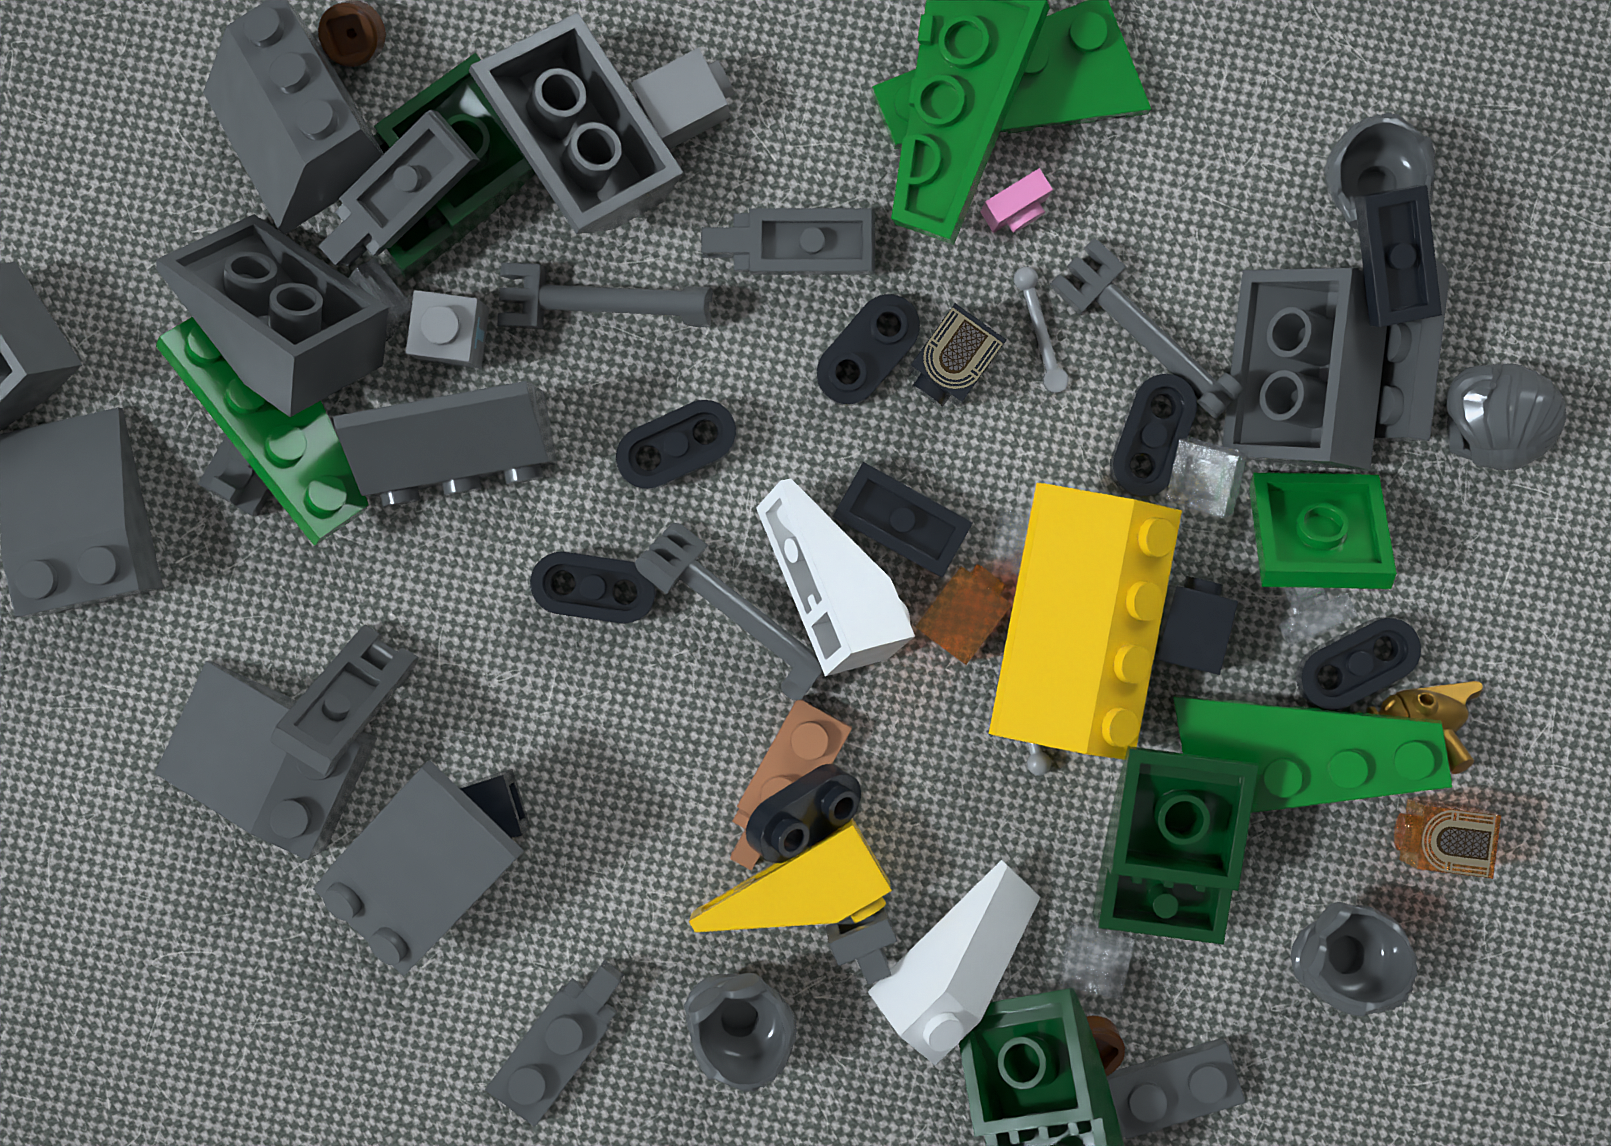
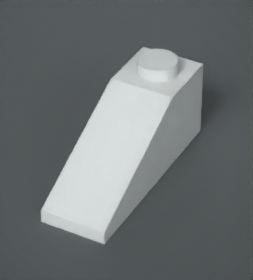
M792 479L781 480L756 509L824 675L829 676L889 659L915 637L910 625L909 611L906 605L899 599L891 578Z
M1003 860L979 881L890 969L891 976L879 980L868 991L898 1035L934 1065L943 1059L981 1021L1041 898Z

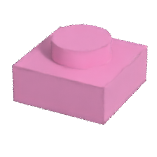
M1038 168L985 201L981 214L993 233L1007 224L1013 233L1017 232L1045 213L1041 203L1047 200L1053 189L1041 169Z

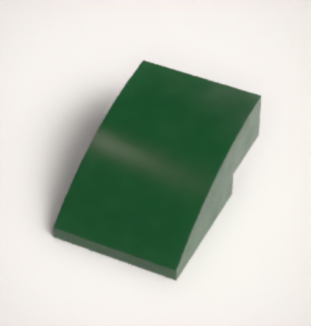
M476 52L374 125L376 134L373 136L385 154L426 112L430 110L437 111L480 159L391 248L383 251L406 281L410 280L458 243L536 174L469 72L470 66L481 60Z
M1128 746L1109 819L1094 901L1093 916L1098 928L1224 945L1233 890H1239L1258 773L1257 763Z
M1069 988L990 1002L981 1021L959 1042L974 1137L984 1136L986 1146H1124L1106 1073L1075 989Z

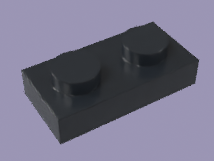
M1414 185L1354 197L1370 326L1384 327L1441 316L1442 310L1427 185Z
M865 462L861 464L833 515V518L941 578L946 573L973 522Z

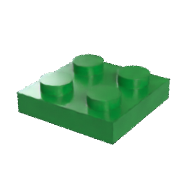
M1253 473L1249 491L1262 587L1392 589L1397 572L1379 475Z

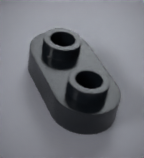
M894 294L877 296L865 304L823 353L818 362L817 382L821 392L827 399L841 406H854L864 402L873 394L910 351L918 338L920 320L914 306L905 298ZM883 315H894L900 321L901 329L896 335L888 337L878 331L877 321ZM852 362L858 366L860 377L855 383L843 384L837 379L835 372L841 363Z
M1172 374L1155 375L1141 383L1133 393L1110 459L1111 477L1116 486L1124 493L1134 497L1152 496L1162 492L1173 480L1197 411L1196 395L1192 387L1184 379ZM1156 396H1164L1171 402L1172 411L1166 419L1156 417L1151 410L1152 400ZM1137 454L1146 456L1151 462V471L1145 478H1139L1131 471V460Z
M712 400L691 402L629 431L621 439L617 447L616 463L618 470L627 482L638 488L653 490L666 486L725 458L732 451L737 439L735 420L731 413L718 402ZM705 421L714 423L718 430L716 439L710 444H700L696 441L694 435L696 427ZM647 447L658 449L661 455L660 464L653 470L642 469L638 462L640 452Z
M554 552L543 557L535 565L530 578V588L535 601L546 611L559 615L621 624L632 623L645 617L652 610L657 598V586L637 570L635 562L572 552ZM564 570L570 572L576 582L574 590L568 595L560 594L554 587L555 576ZM622 580L632 581L637 588L636 599L630 604L621 603L616 598L615 588Z
M1387 617L1371 619L1309 651L1301 659L1297 667L1296 682L1301 695L1315 706L1329 710L1345 708L1410 674L1417 666L1421 655L1419 637L1408 623L1400 619ZM1385 636L1391 642L1392 651L1386 659L1379 660L1374 654V644L1379 638ZM1330 665L1335 669L1337 678L1331 687L1324 689L1318 682V673L1324 666Z
M825 764L815 768L756 807L746 827V839L749 846L772 863H784L796 857L841 828L855 816L861 799V787L858 780L835 764Z

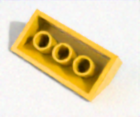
M1036 482L988 734L1087 755L1123 760L1128 746L1137 747L1182 510L1130 498Z

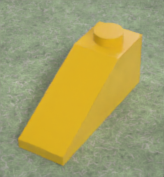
M852 818L841 828L791 860L784 863H773L692 911L689 923L694 932L838 923L848 916H851L854 923L883 908L886 905L883 896L891 892L892 889L890 880Z

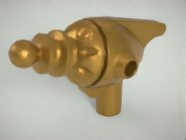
M1479 681L1406 689L1386 698L1380 707V711H1377L1375 707H1367L1365 713L1441 720L1450 772L1452 774H1459L1471 767L1474 759L1455 732L1468 719L1469 713L1465 703L1479 697L1483 685Z

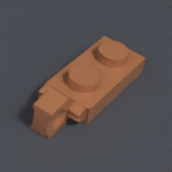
M803 699L795 701L737 805L739 809L732 822L745 830L731 853V860L752 871L760 857V854L749 846L746 839V827L753 811L764 800L815 768L825 764H833L851 732L852 726Z

